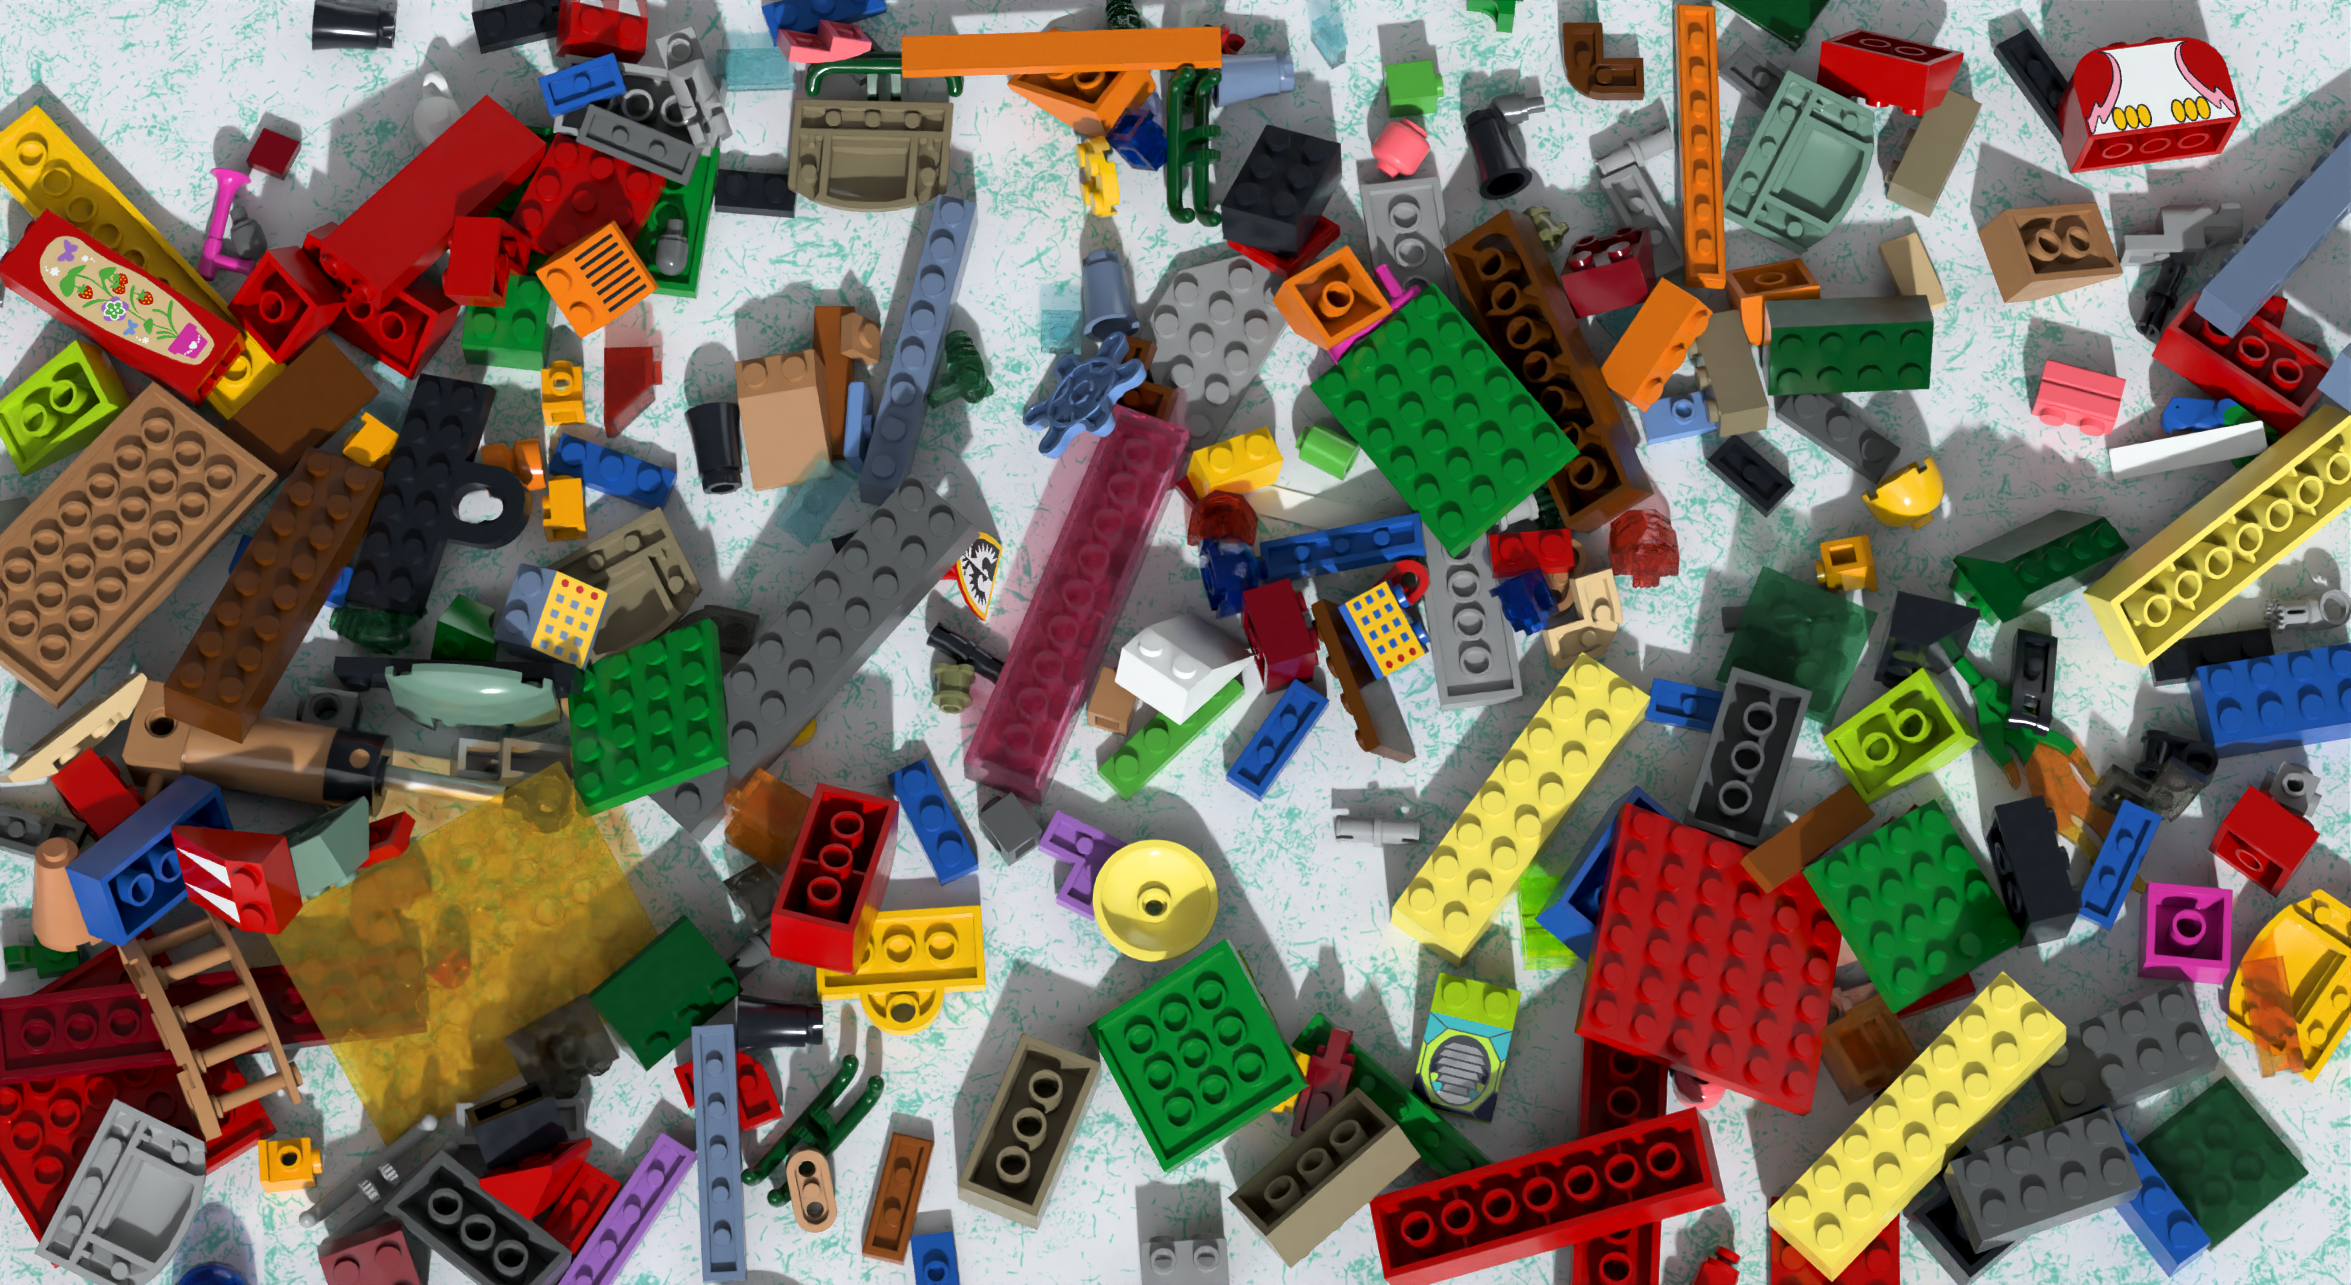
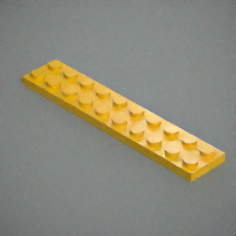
M37 104L0 132V184L33 219L39 218L46 208L241 331L247 348L205 400L225 422L233 417L287 367L285 363L276 364L227 309L228 304Z

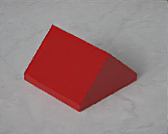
M587 1137L562 1142L551 1150L536 1151L519 1158L511 1166L494 1168L478 1179L480 1187L530 1221L562 1198L588 1156L593 1145L591 1138Z

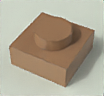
M854 312L841 316L840 353L867 366L880 362L881 325Z

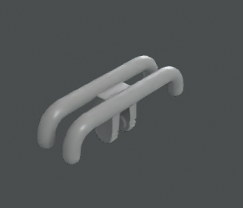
M424 1115L419 1122L307 1211L302 1212L299 1216L300 1225L305 1228L315 1226L360 1191L370 1205L332 1235L323 1239L321 1244L367 1229L386 1214L384 1206L441 1149L454 1159L459 1152L458 1143L453 1140L446 1141L434 1154L401 1179L391 1165L423 1141L438 1125V1119L435 1115Z

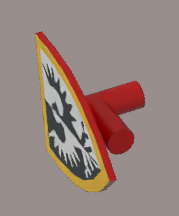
M978 532L980 537L940 580H957L965 603L981 621H986L1003 547L987 533Z

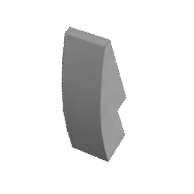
M459 737L451 747L450 776L526 789L528 784H536L543 780H555L565 786L567 791H574L572 749L569 746L505 737L500 743Z

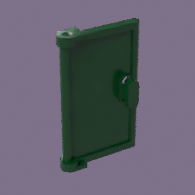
M1830 0L1717 1L1789 46V49L1796 52L1805 41L1806 33Z

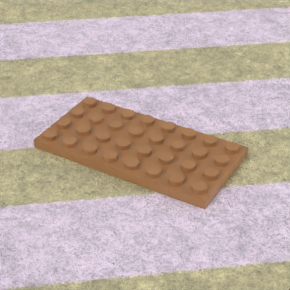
M153 381L0 535V666L58 710L279 482L278 474Z

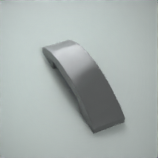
M0 804V850L35 859V852L39 845L48 839L56 837L72 840L80 850L89 831V825L84 822L51 814L49 818Z

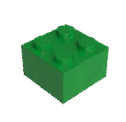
M510 274L505 307L467 306L461 341L467 364L533 371L547 369L557 304L539 277Z

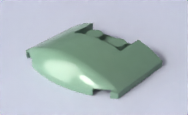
M1787 70L1723 194L1724 217L1799 255L1807 252V248L1827 237L1837 227L1861 191L1870 168L1874 150L1872 121L1875 122L1874 112Z
M412 664L411 672H401L400 676L396 675L394 666H389L385 669V677L396 709L412 721L434 731L436 730L437 721H442L444 725L450 727L480 725L496 731L506 730L508 726L515 727L517 737H523L541 732L561 723L562 714L553 680L543 678V685L533 681L521 683L522 672L464 664Z

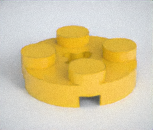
M1103 136L1087 138L1084 143L1076 144L1075 148L1078 165L1080 168L1084 167L1086 182L1080 183L1084 206L1091 205L1093 214L1099 218L1117 215L1118 211L1113 206L1119 205V186L1114 161L1108 162L1105 160L1103 151L1110 150V147Z

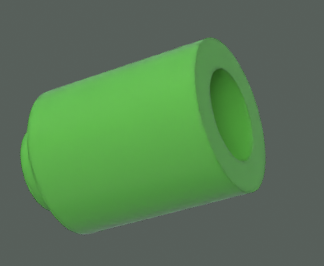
M1316 423L1312 429L1306 426L1295 448L1300 450V460L1342 481L1349 474L1361 448L1357 442L1319 423Z

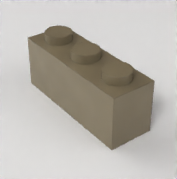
M1948 89L1940 106L1925 111L1924 115L1916 116L1921 121L1916 130L1909 128L1904 137L1900 150L1905 151L1901 162L1893 160L1886 174L1884 182L1890 184L1886 199L1930 218L1977 122L1982 103Z
M1735 309L1714 313L1709 318L1706 330L1696 337L1686 352L1689 359L1695 358L1697 365L1694 368L1696 386L1699 391L1705 390L1707 399L1704 401L1707 421L1709 424L1715 423L1719 438L1767 429L1769 405L1739 311Z

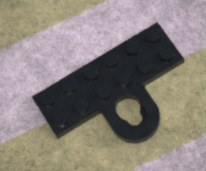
M420 373L345 597V601L349 604L422 619L447 543L486 550L497 549L515 540L526 527L532 509L531 495L526 484L505 468L474 463L497 392L490 385ZM475 489H485L490 492L493 498L502 501L503 511L494 520H483L476 524L460 519L458 512L459 504L468 492Z

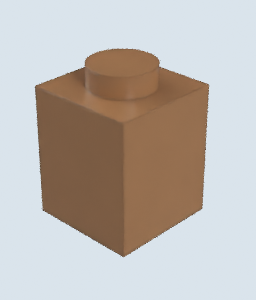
M1103 666L1087 710L1088 725L1127 737L1140 698L1115 682L1118 667L1110 669Z

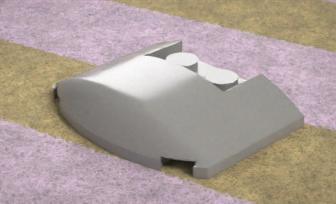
M114 1099L34 1254L98 1285L147 1284L165 1268L176 1254L196 1218L206 1181L204 1152L207 1153L206 1143Z

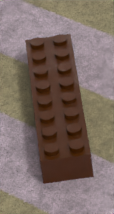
M1506 208L1444 248L1443 251L1482 339L1580 452L1579 455L1546 481L1566 528L1590 534L1654 495L1655 493L1530 216Z
M312 446L307 447L164 684L165 716L240 744L243 743L366 534L384 483V472Z

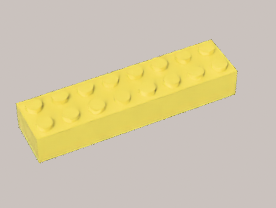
M2327 404L2323 405L2083 592L2116 658L2145 667L2351 505V412Z
M1582 652L1394 904L1391 923L1460 969L1644 719L1651 697Z
M2002 971L1767 1211L1769 1225L1833 1282L2066 1042L2067 1027Z

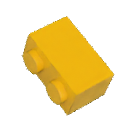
M1267 426L1193 451L1186 475L1203 508L1276 483L1284 459Z

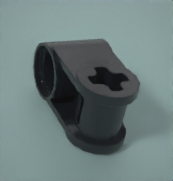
M2146 730L2142 733L2143 751L2140 762L2136 763L2134 767V774L2137 777L2150 782L2166 783L2197 791L2206 788L2211 783L2218 765V754L2210 744L2174 736L2160 730ZM2156 752H2158L2157 761L2154 760ZM2192 760L2200 761L2206 766L2207 770L2203 772L2194 771L2188 766L2187 762Z

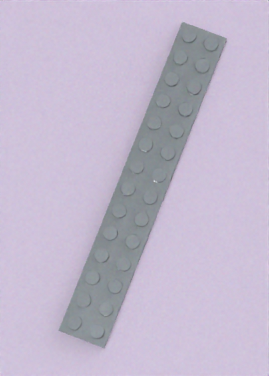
M1439 176L1360 185V198L1372 274L1378 266L1388 264L1390 271L1404 291L1416 284L1422 292L1434 282L1461 313L1456 278L1443 251L1444 248L1450 245ZM1373 275L1374 284L1386 301L1392 300L1380 281ZM1409 506L1410 514L1415 513L1414 510ZM1423 522L1427 556L1417 557V561L1423 563L1430 574V585L1423 595L1441 711L1522 701L1523 690L1505 579H1492L1488 536L1497 534V530L1493 525L1453 558Z

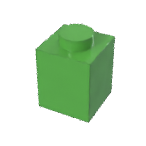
M1432 60L1385 65L1383 84L1389 118L1436 113L1437 100L1439 97H1444V88L1441 73L1434 74Z

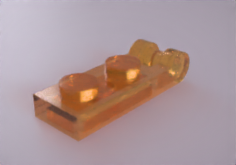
M2283 956L2240 962V972L2261 1078L2274 1077L2275 1072L2290 1070L2291 1074L2305 1072L2304 1058L2299 1043ZM2285 1044V1054L2272 1055L2270 1045Z

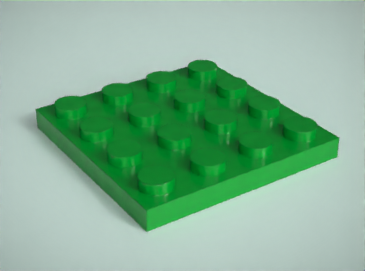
M710 618L598 660L594 664L587 665L585 672L580 671L585 678L583 695L570 694L568 697L575 805L576 812L584 819L730 764L718 625Z
M1935 799L1815 862L1802 872L1893 1015L2021 943L2020 930Z
M1228 939L1222 940L1087 1026L1161 1168L1167 1173L1176 1170L1310 1086L1232 941Z

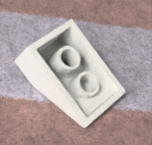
M1189 612L1147 626L1123 646L1115 682L1181 725L1254 660L1255 655Z

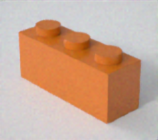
M1662 277L1599 370L1607 389L1646 413L1651 404H1654L1662 395L1663 386L1673 371L1680 368L1683 364L1686 352L1696 337L1706 330L1709 318L1713 312L1698 298Z

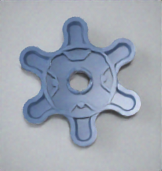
M1118 331L1110 334L1104 340L1098 352L1084 362H1080L1079 357L1074 353H1069L1056 363L1053 374L1058 380L1056 388L1048 398L1033 404L1027 409L1022 419L1023 424L1027 428L1035 431H1041L1049 427L1039 444L1038 449L1042 455L1056 459L1064 454L1071 441L1079 433L1087 430L1092 435L1105 437L1115 428L1116 421L1112 414L1113 406L1125 392L1138 387L1147 375L1143 363L1137 358L1121 364L1130 347L1123 332Z

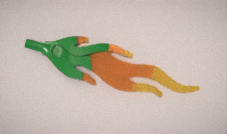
M1963 656L1953 666L1972 689L1970 696L1975 705L1978 734L1985 752L2006 775L2011 787L2015 790L2021 785V778L2018 766L2007 751L2006 745L2016 752L2024 767L2032 797L2043 795L2046 807H2052L2055 812L2058 824L2057 833L2082 851L2088 857L2093 868L2100 853L2099 849L2087 834L2072 821L2070 814L2081 819L2091 827L2100 837L2103 844L2115 817L2089 797L2073 775L2069 763L2077 769L2089 788L2094 791L2098 790L2101 783L2087 757L2077 745L2053 730L2049 729L2046 737L2034 735L2031 729L2019 727L2018 730L2005 728L2004 720L2008 707L2009 688L2001 686L1991 678L1985 680L1967 656ZM2024 706L2023 711L2036 714V708ZM2137 873L2130 888L2142 894L2148 883Z

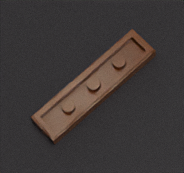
M815 306L813 349L826 367L833 460H846L844 457L848 387L850 382H854V359L840 353L841 316L852 312L856 313L855 306Z
M1847 784L1751 851L1739 863L1764 892L1768 894L1867 824L1875 814L1851 786Z

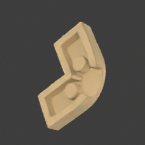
M1602 568L1569 578L1578 618L1541 629L1551 669L1558 670L1573 665L1582 652L1593 659L1607 652L1606 648L1614 639L1618 623L1622 624L1623 621L1622 608L1612 568Z

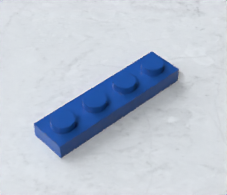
M1419 512L1259 542L1263 578L1266 585L1287 578L1293 581L1427 556L1423 522L1420 519Z

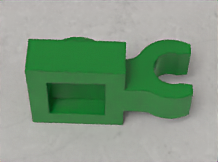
M33 934V947L13 945L3 948L5 965H8L9 972L37 968L39 979L63 976L81 965L79 945H77L78 951L59 952L51 950L39 942L36 934Z

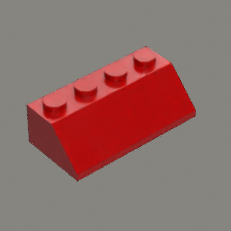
M332 221L308 232L301 250L348 301L328 329L411 381L416 379L450 335L461 305L445 296L443 289L424 277L419 276L379 312L370 303L365 304L358 300L346 283L340 278L335 279L331 277L319 262L321 241L339 225Z
M2195 292L2167 326L2151 356L2216 400L2230 398L2279 432L2277 435L2282 438L2308 418L2324 396V393L2317 389V386L2332 364L2257 314L2248 321L2233 339L2194 311L2200 294Z

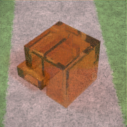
M758 768L742 792L732 787L723 800L726 814L733 818L724 831L726 843L782 876L788 868L812 799L763 769Z
M1880 994L1845 1011L1844 1018L1822 1028L1819 1036L1823 1042L1820 1059L1848 1106L1884 1087L1888 1088L1920 1056L1896 1015L1892 1014Z

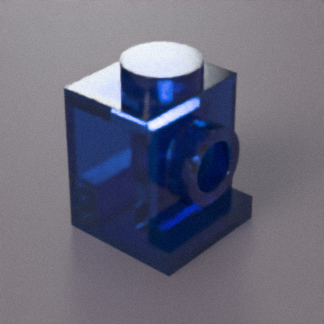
M1125 108L1105 139L1132 169L1157 172L1167 162V139L1163 135L1164 130L1162 127L1152 121L1155 115L1151 110Z
M1540 567L1506 580L1488 590L1491 598L1499 596L1504 616L1511 622L1515 633L1524 630L1526 636L1539 632L1549 626L1546 619L1560 612Z

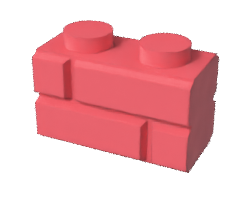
M2047 359L2042 370L2031 415L2039 416L2043 423L2051 426H2061L2066 423L2080 427V431L2086 435L2101 436L2103 433L2110 435L2117 419L2126 379Z

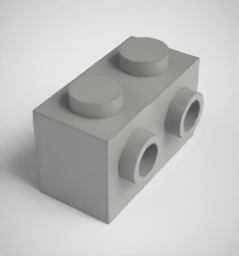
M1213 1233L1196 1234L1191 1237V1240L1174 1241L1172 1236L1149 1238V1243H1141L1142 1285H1229L1227 1239H1217V1235Z

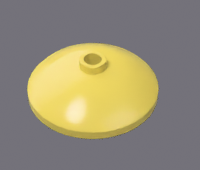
M1151 839L1129 844L1115 852L1105 862L1094 884L1092 905L1095 920L1100 931L1116 949L1138 960L1164 962L1185 956L1206 939L1216 920L1219 897L1216 882L1210 869L1197 854L1175 842ZM1150 904H1156L1162 911L1157 915H1152L1146 910V907Z

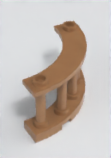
M203 908L205 918L147 941L144 938L136 940L134 937L124 946H116L124 970L133 982L141 999L147 998L154 1013L151 1014V1018L165 1050H171L177 1067L182 1065L184 1071L176 1074L194 1125L207 1142L222 1135L217 1120L223 1118V1113L280 1089L284 1091L293 1105L302 1103L297 1087L303 1085V1080L295 1062L288 1063L256 983L229 931L232 930L231 924ZM210 933L218 944L215 948L163 969L160 966L152 968L149 963L153 961L152 957ZM228 961L240 985L183 1008H180L179 1005L171 1007L164 992L169 989L168 984ZM243 1001H248L258 1024V1029L202 1052H199L198 1049L190 1051L182 1032L187 1029V1024ZM266 1044L276 1073L218 1097L215 1094L208 1096L201 1078L202 1074L207 1073L206 1068Z

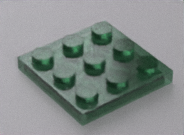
M1763 566L1715 680L1727 684L1733 666L1812 691L1805 717L1831 727L1878 613Z
M2226 1076L2218 1080L2136 1144L2212 1242L2207 1247L2209 1252H2212L2309 1174Z

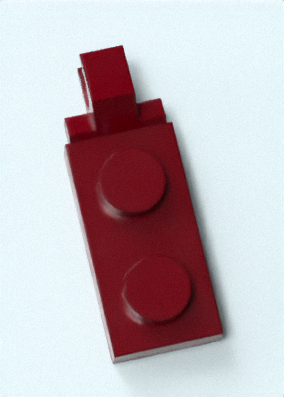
M1338 1026L1336 1028L1333 1027L1328 1045H1318L1316 1054L1312 1055L1306 1075L1310 1086L1302 1090L1291 1130V1137L1298 1138L1348 1095L1356 1067L1354 1065L1356 1055L1348 1053L1354 1031Z

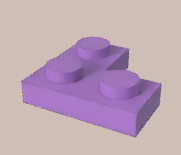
M1057 810L1038 844L1039 851L1072 866L1056 897V904L1094 921L1092 896L1098 873L1115 852L1129 844Z

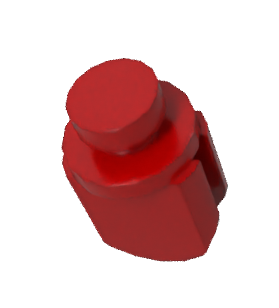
M1717 1246L1714 1252L1717 1258L1705 1256L1690 1285H1736L1740 1272L1734 1269L1732 1265H1737L1741 1257L1727 1248Z

